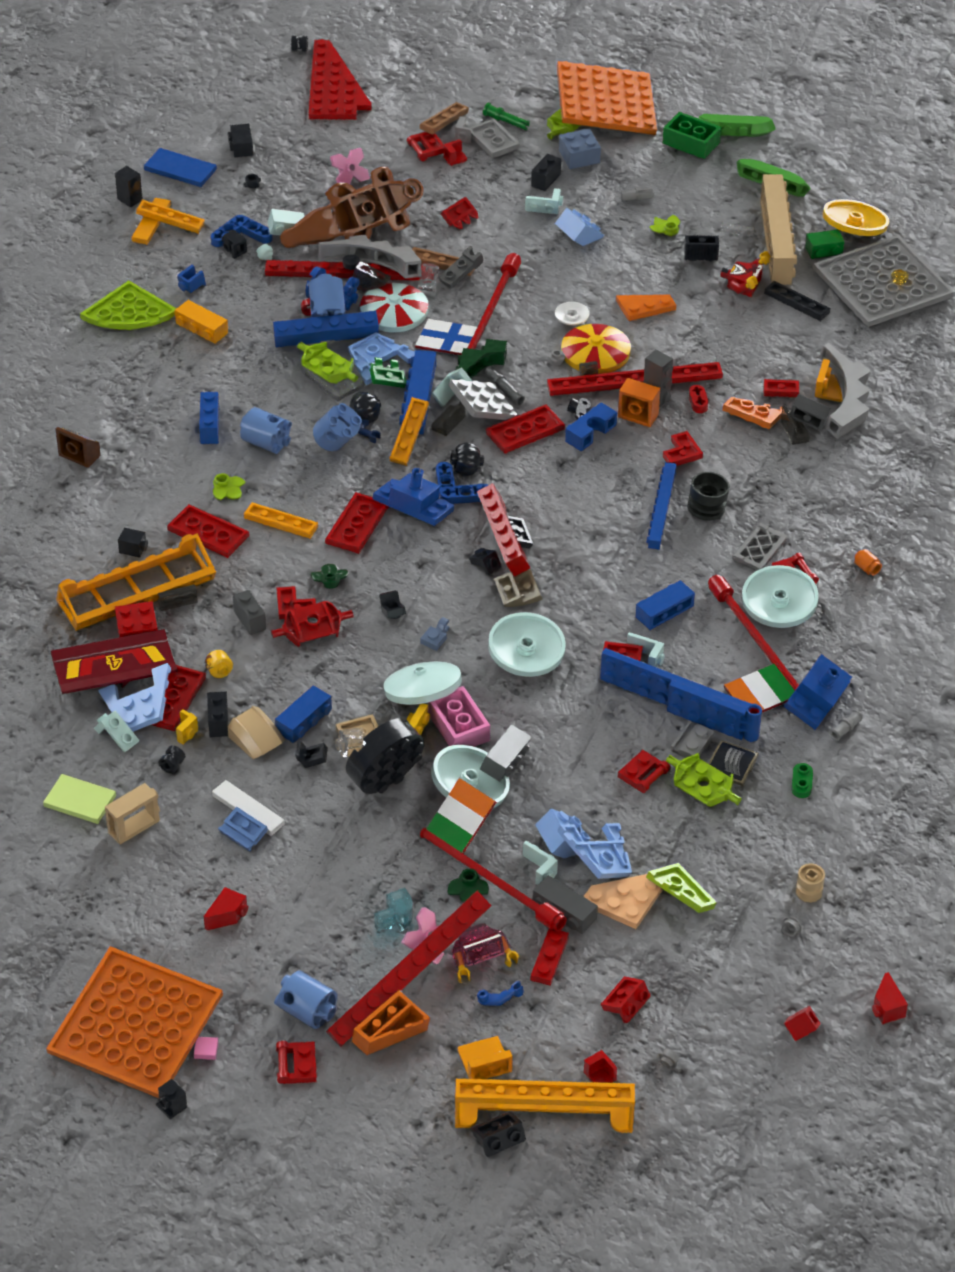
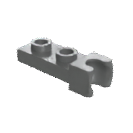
M469 246L462 252V256L439 276L440 282L450 289L455 287L474 268L477 269L483 263L482 253L478 252L474 255L472 246Z

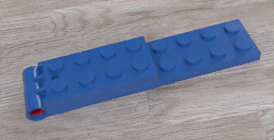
M607 648L603 650L600 680L667 705V712L739 740H742L743 736L749 742H755L759 739L762 708L758 704L748 703Z

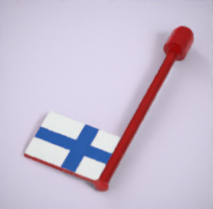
M510 253L506 256L501 266L503 275L478 327L428 319L415 344V348L454 355H462L463 348L476 349L509 278L514 277L519 270L521 257L516 253Z

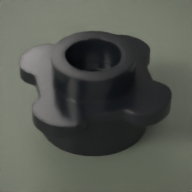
M248 174L245 177L243 186L251 189L258 188L261 178L256 174Z

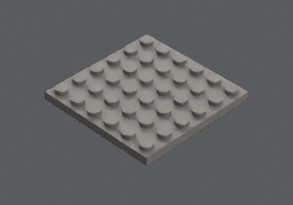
M899 235L813 264V270L867 327L953 298L955 293Z

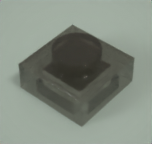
M596 361L579 363L580 376L598 374V363Z

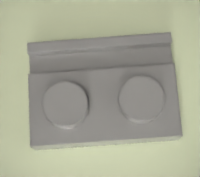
M688 721L672 743L671 751L679 752L678 754L683 757H689L697 753L701 755L714 737V731L699 724L694 725L691 721Z

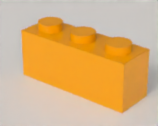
M187 300L175 309L176 324L214 344L228 334L227 319L190 300Z

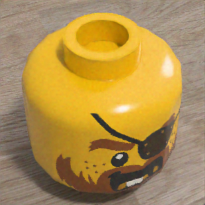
M214 650L207 655L205 667L213 677L224 678L232 671L233 662L223 650Z

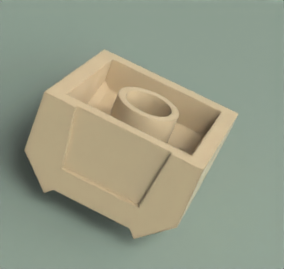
M252 706L239 716L233 717L228 725V737L252 759L266 754L285 741L274 723L259 707Z

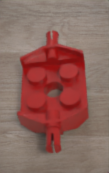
M323 601L286 611L284 625H282V628L271 630L273 638L284 635L297 647H300L302 642L336 634V637H338L341 621L353 618L354 616L352 610L341 612L337 610L333 603ZM316 618L318 621L316 623H310L308 622V619Z

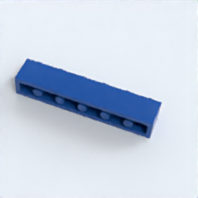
M377 311L273 322L275 347L295 346L300 342L313 344L320 343V341L366 338L374 333H379Z
M415 350L414 357H411L410 367L412 368H409L408 379L410 380L406 382V390L408 391L404 392V402L406 403H402L403 415H400V426L403 423L412 397L430 403L436 370V351ZM428 409L419 431L420 435H424Z

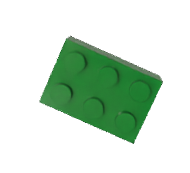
M678 112L663 128L662 143L705 159L719 145L721 127Z

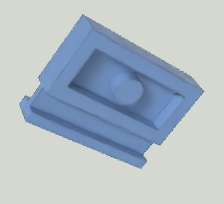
M236 806L224 820V824L221 827L219 826L218 830L250 852L254 844L256 845L265 835L268 828Z

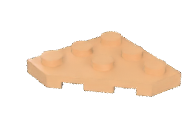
M647 874L591 885L583 897L598 905V913L637 929L663 889L647 879Z

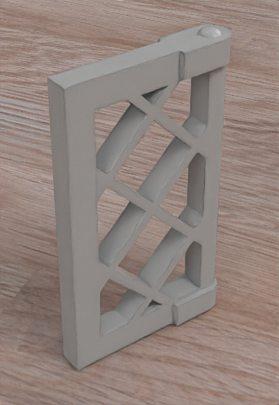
M759 523L732 556V559L755 570L762 569L787 540V535ZM763 532L766 535H758V533ZM771 538H776L779 540L776 543H773ZM768 539L770 544L760 545L759 540ZM752 541H756V546H749ZM771 548L767 554H764L762 549ZM759 550L761 555L752 556L750 551ZM746 551L748 557H744L741 554ZM762 559L760 563H757L754 560Z

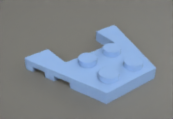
M374 333L348 346V352L351 358L354 359V363L365 385L372 383L370 369L371 363H375L374 357L382 358L384 362L398 355L410 364L411 357L415 355V351L409 350V346L404 344L400 346L394 343L393 339L379 333Z
M166 663L153 668L154 686L119 699L118 687L115 684L98 691L110 711H116L132 732L162 721L166 702L164 696L169 684L167 679L168 673L171 672V667Z
M606 823L602 827L608 841L584 842L575 824L560 825L557 829L561 837L598 879L629 877L632 873L628 853L624 852L623 849L625 842L624 838L620 837L619 831L621 826L619 823Z

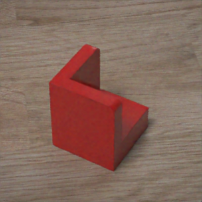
M460 139L443 144V157L450 166L467 161V156L462 152V141Z
M810 1005L791 1015L784 1022L795 1041L814 1032L821 1024Z
M603 1050L584 1059L583 1073L591 1082L612 1083L617 1080V1066Z

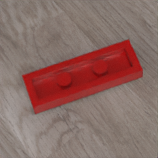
M548 929L532 970L530 981L551 986L569 939L568 932Z

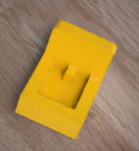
M182 709L180 711L181 724L176 728L177 742L184 745L198 732V720L193 713Z

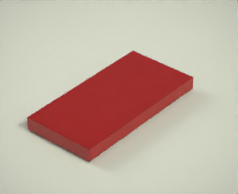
M546 404L486 428V434L506 454L565 430V424Z
M355 492L325 538V544L359 554L389 506L373 500L371 496Z
M190 504L167 525L168 531L181 537L198 533L205 548L227 558L249 537V531Z
M176 665L178 672L168 674L167 680L169 684L165 690L164 697L166 702L163 719L152 724L153 726L174 732L180 724V711L182 709L188 710L206 679V673Z

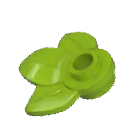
M671 215L667 220L655 217L654 225L649 226V228L656 233L674 236L679 232L680 220L675 215Z
M224 473L217 474L213 480V495L218 500H222L225 497L233 500L239 499L242 496L240 487L246 481L238 476L229 477Z

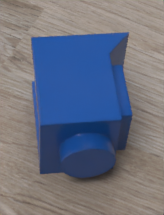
M190 265L177 275L178 286L182 291L186 290L192 293L201 285L206 286L204 272L200 271L196 274L194 265Z

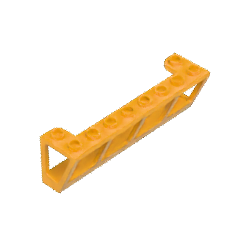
M198 533L182 537L178 548H169L163 551L162 554L150 555L143 561H134L127 567L115 568L105 575L98 574L89 581L82 580L76 583L75 580L65 579L58 585L56 601L77 631L115 617V606L155 602L211 581L215 578L216 570ZM197 545H198V547H199V549H200V551H201V553H202V555H203V557H204V559H205V561H206L208 567L206 566V564L203 562V560L201 559V557H200V556L198 555V553L196 552V546H197ZM191 554L202 570L175 579L164 563ZM160 566L169 582L141 592L130 576ZM126 579L135 595L106 605L96 588ZM90 591L101 607L77 616L69 598Z
M456 1079L455 1128H471L477 1123L478 1110L610 1114V1124L613 1130L620 1133H633L635 1084Z

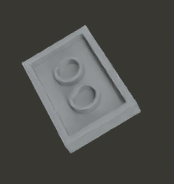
M495 118L469 127L472 129L471 138L492 159L520 148V143Z

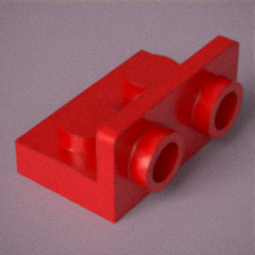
M624 976L604 999L601 1006L603 1011L618 1013L624 1023H629L650 998V993L644 980Z

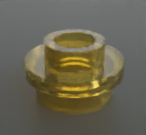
M902 269L895 270L891 274L893 282L898 285L906 283L909 276Z

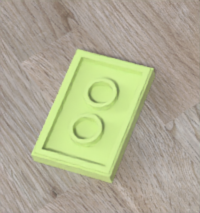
M61 774L43 801V805L46 808L98 824L105 814V806L115 799L116 791Z

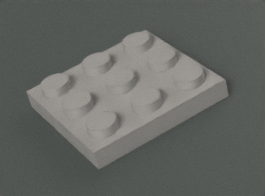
M462 379L450 381L449 387L472 417L508 420L517 416L513 407L506 401L504 395L499 392L495 384L491 382L465 381Z

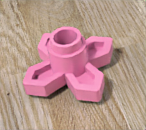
M362 148L350 150L348 158L342 154L330 156L332 166L338 168L340 172L336 178L337 183L344 182L350 184L352 178L359 182L370 179L368 169L359 166L364 158Z
M426 907L421 908L416 916L419 929L407 932L402 940V944L410 949H415L428 937L429 932L431 934L438 927L436 926L435 913ZM442 952L432 963L439 964L440 960L444 955V952Z

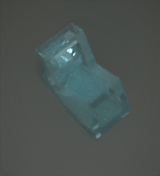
M402 888L386 894L387 909L374 913L375 928L378 932L389 930L394 926H398L400 931H402L411 924L413 918L412 898L406 888Z

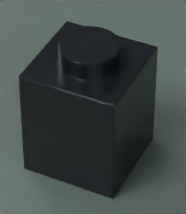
M124 527L118 538L119 553L140 558L143 551H146L148 547L145 532Z

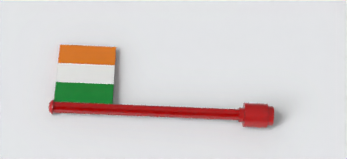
M720 575L712 576L708 581L709 590L719 602L727 603L772 663L770 666L724 684L725 690L732 697L751 704H758L762 708V713L786 703L799 684L733 599L734 590L726 579Z
M459 778L428 827L421 830L420 837L426 838L535 911L536 920L550 930H562L567 922L563 912L547 902L541 905L464 854L497 802Z

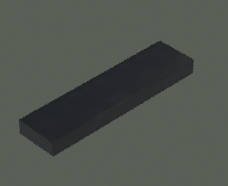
M773 281L764 290V294L819 321H822L830 313L831 308L776 281Z

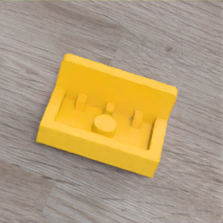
M424 703L419 705L415 714L410 713L406 719L420 735L430 720L428 705Z

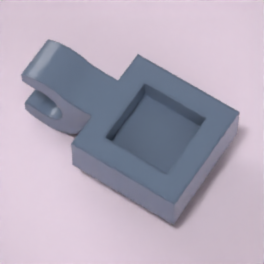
M442 617L436 628L430 626L420 638V643L437 651L447 639L446 632L449 630V626H447L449 620Z

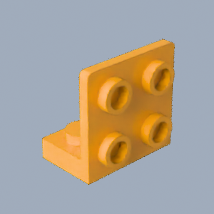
M823 359L816 381L814 397L842 402L841 388L835 375L831 374L830 360Z
M498 1036L461 1045L457 1048L469 1079H488L512 1072L513 1056L510 1050L504 1051Z

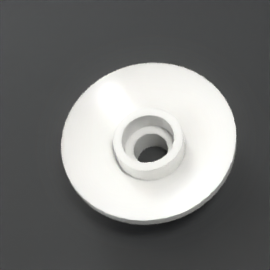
M565 302L555 309V317L563 324L579 325L589 318V310L581 303Z

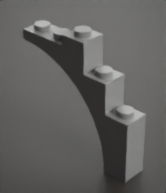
M366 235L349 236V239L319 242L320 261L343 260L346 255L352 254L358 256L360 261L375 263L393 269L404 278L421 277V260L410 246L393 248L387 240L371 242Z
M827 343L823 346L819 358L822 361L823 359L830 360L829 367L832 368V372L841 388L842 404L829 416L825 429L838 439L864 423L870 409L864 403H866L870 389L865 384L871 371L859 361L851 362L832 345Z

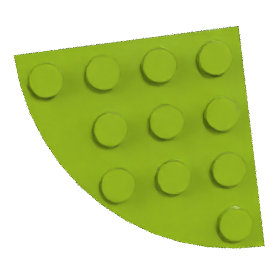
M128 280L81 312L80 319L103 328L133 330L168 321L175 316V309L177 308Z

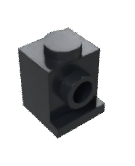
M232 230L223 235V246L226 251L232 254L233 259L247 252V240L237 231Z
M170 1079L158 1088L159 1098L156 1106L169 1119H172L187 1108L186 1092L173 1079Z

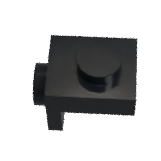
M480 548L474 552V555L469 557L471 564L483 566L486 575H491L502 567L496 550Z
M397 590L379 595L381 610L387 618L397 619L401 615L406 614L405 606L400 602Z
M300 741L297 742L295 757L304 768L326 762L328 747L325 743L306 747Z

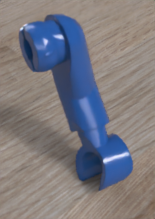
M516 981L509 990H504L499 994L480 990L477 993V998L481 1005L501 1006L512 999V996H522L524 989L520 981Z

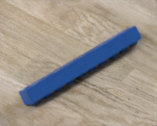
M665 462V466H662L663 474L660 475L661 482H659L657 489L658 497L655 498L656 505L653 508L655 513H652L653 521H650L651 529L649 528L648 531L650 536H647L646 541L648 548L660 550L677 464Z

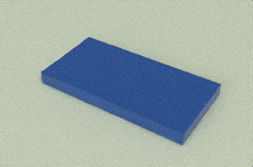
M159 148L145 163L144 170L202 187L217 170V165Z

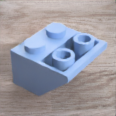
M566 208L555 222L573 241L582 246L599 240L604 236L600 232L601 228L598 225L591 223L589 217L584 214L582 215L576 209L572 211Z
M551 808L535 824L551 854L564 859L577 854L557 832L560 825L575 824L583 841L590 840V836L581 827V821L575 816L565 814L563 811L559 812Z

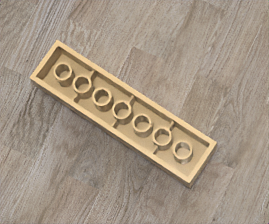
M783 174L763 175L760 203L766 248L771 256L769 262L771 283L776 281L782 285H792V278H795L796 273L793 267L797 264V254H795V244H792L794 243V233H792L789 202H786L788 201L786 181H783Z

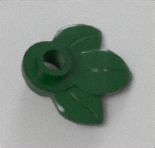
M325 564L321 567V571L311 572L310 575L314 581L322 582L325 588L333 589L338 587L341 579L348 576L347 569L338 570L335 564Z
M465 869L459 878L449 883L447 892L448 895H459L460 900L464 903L476 891L481 895H487L489 893V886L486 881L479 878L478 873L474 869Z

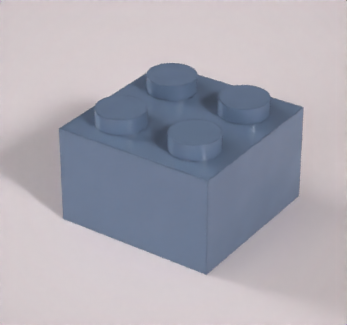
M590 129L559 135V152L569 169L600 163L601 147Z

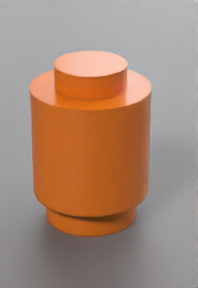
M864 549L856 553L854 563L865 573L874 576L880 572L882 564L870 551Z

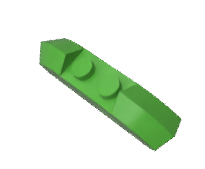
M702 114L698 118L720 126L721 135L758 137L776 130L773 120L769 117Z
M739 159L736 162L740 177L762 184L763 175L783 174V181H786V191H788V194L797 197L805 196L811 189L800 176L793 172L753 159Z

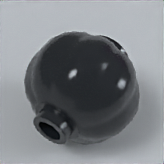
M358 392L352 397L349 407L362 420H369V423H372L380 415L381 402L376 395L368 392Z
M469 442L461 443L456 446L455 451H451L450 464L454 465V470L462 475H473L480 466L484 465V455H481L479 448L475 444Z

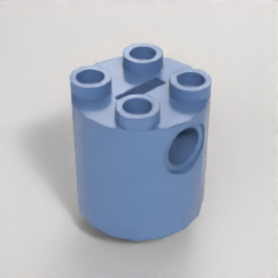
M321 274L309 282L312 318L345 314L343 280L333 277L331 274Z
M340 403L331 408L315 423L313 428L314 439L321 448L327 451H337L358 433L362 419L352 408L345 403Z
M254 407L242 418L240 435L242 440L278 454L284 446H288L290 443L289 432L292 422Z
M300 970L291 976L285 975L281 981L282 988L280 993L274 1000L275 1005L313 1029H318L326 1021L329 1022L334 1017L338 999L336 991Z

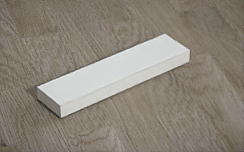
M227 780L212 791V796L230 809L234 810L237 806L266 825L268 828L266 833L270 836L285 825L283 818Z

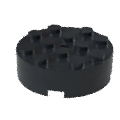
M400 718L385 722L363 738L366 744L359 752L356 749L352 751L346 763V773L362 792L366 794L379 792L381 794L388 789L390 784L402 782L404 775L422 759L421 754L425 746L424 739L407 720L403 722Z

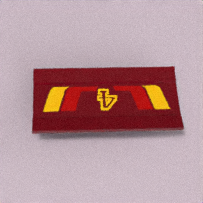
M165 629L51 650L52 661L62 694L121 683V688H124L129 681L153 677L152 669L166 663L171 667L170 673L178 672Z

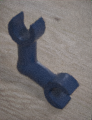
M362 420L358 434L368 437L370 442L376 443V437L380 439L381 433L377 430L370 431L365 429L369 425V420Z

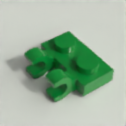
M374 357L375 363H371L370 369L372 383L405 388L407 382L404 370H399L398 361L390 359L391 366L387 365L385 368L383 367L382 358Z

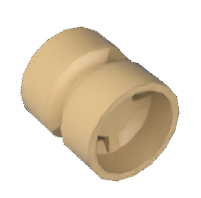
M809 863L800 867L796 886V894L800 900L811 903L818 901L822 897L825 872L821 866Z

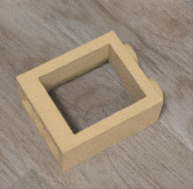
M146 783L105 806L108 833L119 845L160 821L158 794L154 788H150ZM145 806L144 810L124 821V817Z

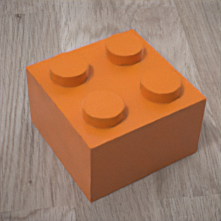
M627 378L619 390L618 418L651 427L659 415L660 388Z

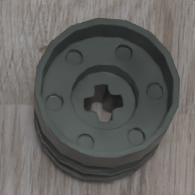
M714 472L696 474L691 482L687 503L688 511L696 518L706 521L720 518L725 512L730 488L727 479Z

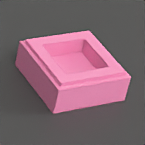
M198 1037L195 1043L194 1059L216 1060L218 1038Z

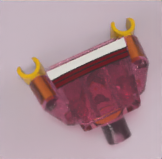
M479 924L473 927L470 926L458 937V940L454 943L452 954L456 968H459L457 972L459 983H462V975H466L468 981H470V971L465 968V965L469 967L506 954V966L511 967V959L517 964L519 955L517 952L510 950L511 945L502 931L492 929L486 924Z

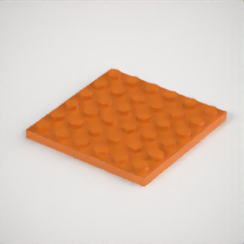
M568 61L557 62L562 123L656 135L657 124L650 73L628 69L622 70L613 67H600L598 65H585L583 63H570Z
M110 946L47 1046V1053L159 1098L158 1088L176 1076L222 998L223 990Z

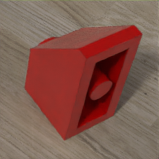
M224 887L204 915L205 929L209 931L237 924L241 917H244L248 912L246 895Z
M889 972L884 974L875 995L874 1005H872V1011L875 1017L880 1019L882 1025L905 1018L908 1003Z

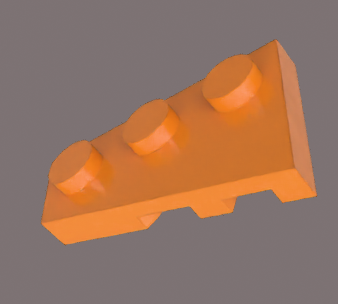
M670 294L616 295V302L628 321L676 310V303Z
M735 397L728 399L723 404L722 409L730 415L738 416L767 429H770L786 413V408L784 407L774 409L770 408V404L755 405L753 401Z

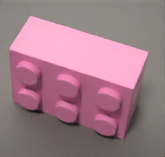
M464 686L459 687L444 698L428 702L430 718L449 746L468 745L475 747L490 741V724Z

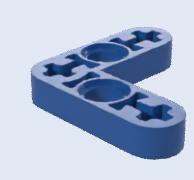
M244 215L234 216L210 236L211 244L214 247L223 246L222 237L228 233L226 232L227 230H235L239 234L243 233L264 244L270 243L273 240V235L270 234L268 227Z
M440 462L436 465L437 484L441 486L440 499L446 500L451 504L481 502L477 491L488 486V484L455 486L452 465L448 462ZM448 481L450 484L445 485L442 482ZM468 492L470 495L464 496L462 493Z

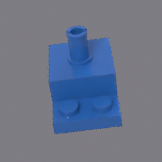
M413 468L412 474H407L401 480L391 479L373 493V500L433 526L437 525L454 511L453 504L439 499L441 486L423 479L424 471L420 470V468Z
M821 654L783 707L816 730L844 692L852 676Z

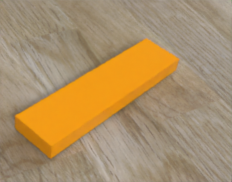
M155 197L152 202L167 208L171 206V200ZM144 216L131 237L132 242L148 245L161 222Z
M142 200L136 210L138 215L199 234L205 222L202 218L146 200Z
M414 397L411 398L389 458L390 462L407 466L429 406L428 401Z
M253 502L244 512V519L311 539L318 528V522Z

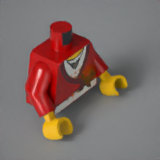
M762 252L759 256L760 258L750 263L735 262L732 270L723 267L720 277L728 279V289L733 290L737 294H743L752 298L762 279L763 264L767 265L770 262L771 256L769 252Z

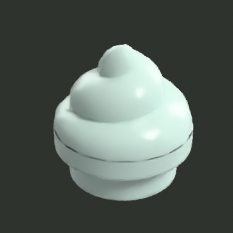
M263 244L256 250L259 259L265 261L272 260L273 248L268 246V244Z

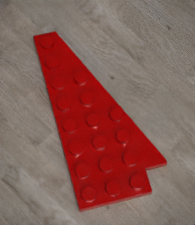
M314 40L309 119L356 120L357 110H372V103L330 40Z

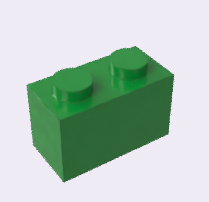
M838 229L807 233L805 248L811 259L843 254L845 241Z

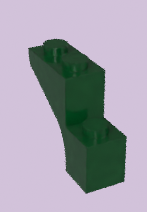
M486 339L485 346H482L481 350L463 348L462 355L458 356L459 366H456L455 370L462 367L470 379H472L487 366L505 365L507 341Z

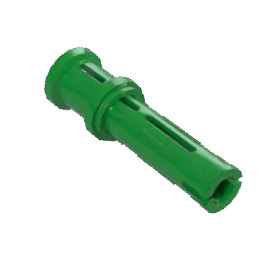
M489 102L484 106L483 116L485 117L490 116L497 121H504L525 131L530 125V121L507 113L503 108L492 106Z

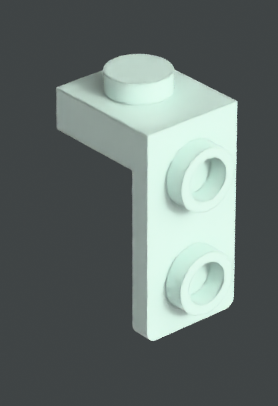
M554 188L552 198L526 196L525 211L558 214L559 206L563 205L561 189Z
M462 367L449 373L431 393L441 407L445 406L455 394L449 387L451 380L462 379L472 381Z
M628 633L626 644L643 646L642 653L649 655L648 664L654 667L662 665L665 656L663 654L664 643Z
M116 711L109 715L106 713L97 720L98 724L94 727L98 734L106 730L123 752H127L139 742L137 736Z
M528 841L523 843V856L540 866L536 870L535 884L538 886L548 875L554 878L557 874L558 860Z

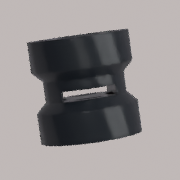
M292 35L291 50L307 52L308 36L298 37Z
M172 745L168 747L165 752L166 755H163L158 762L160 768L167 773H175L179 767L178 764H181L186 757L181 748Z

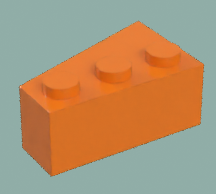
M398 990L354 1028L352 1042L366 1055H370L427 1031L430 1017Z

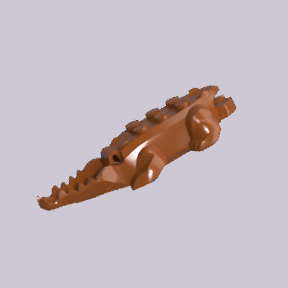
M386 166L371 171L370 178L372 183L357 190L348 183L339 182L330 187L325 193L328 200H330L328 206L311 211L293 227L281 233L280 240L282 245L286 248L299 245L319 244V242L332 241L339 236H344L346 240L349 239V236L366 235L370 239L372 234L371 228L387 222L393 231L405 229L410 224V217L406 209L411 203L422 198L424 193L423 185L415 178H409L405 181H394L392 172Z

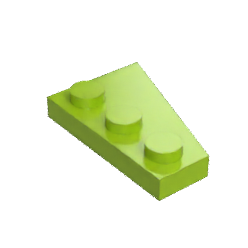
M679 863L651 870L647 873V879L698 913L712 910L716 906L717 902Z

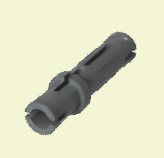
M492 366L486 368L484 375L496 385V388L502 390L516 405H521L524 402L525 397L507 382L504 375L499 374Z

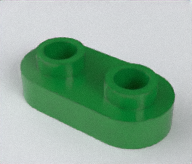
M799 763L793 768L791 791L798 798H807L812 792L813 768L806 763Z

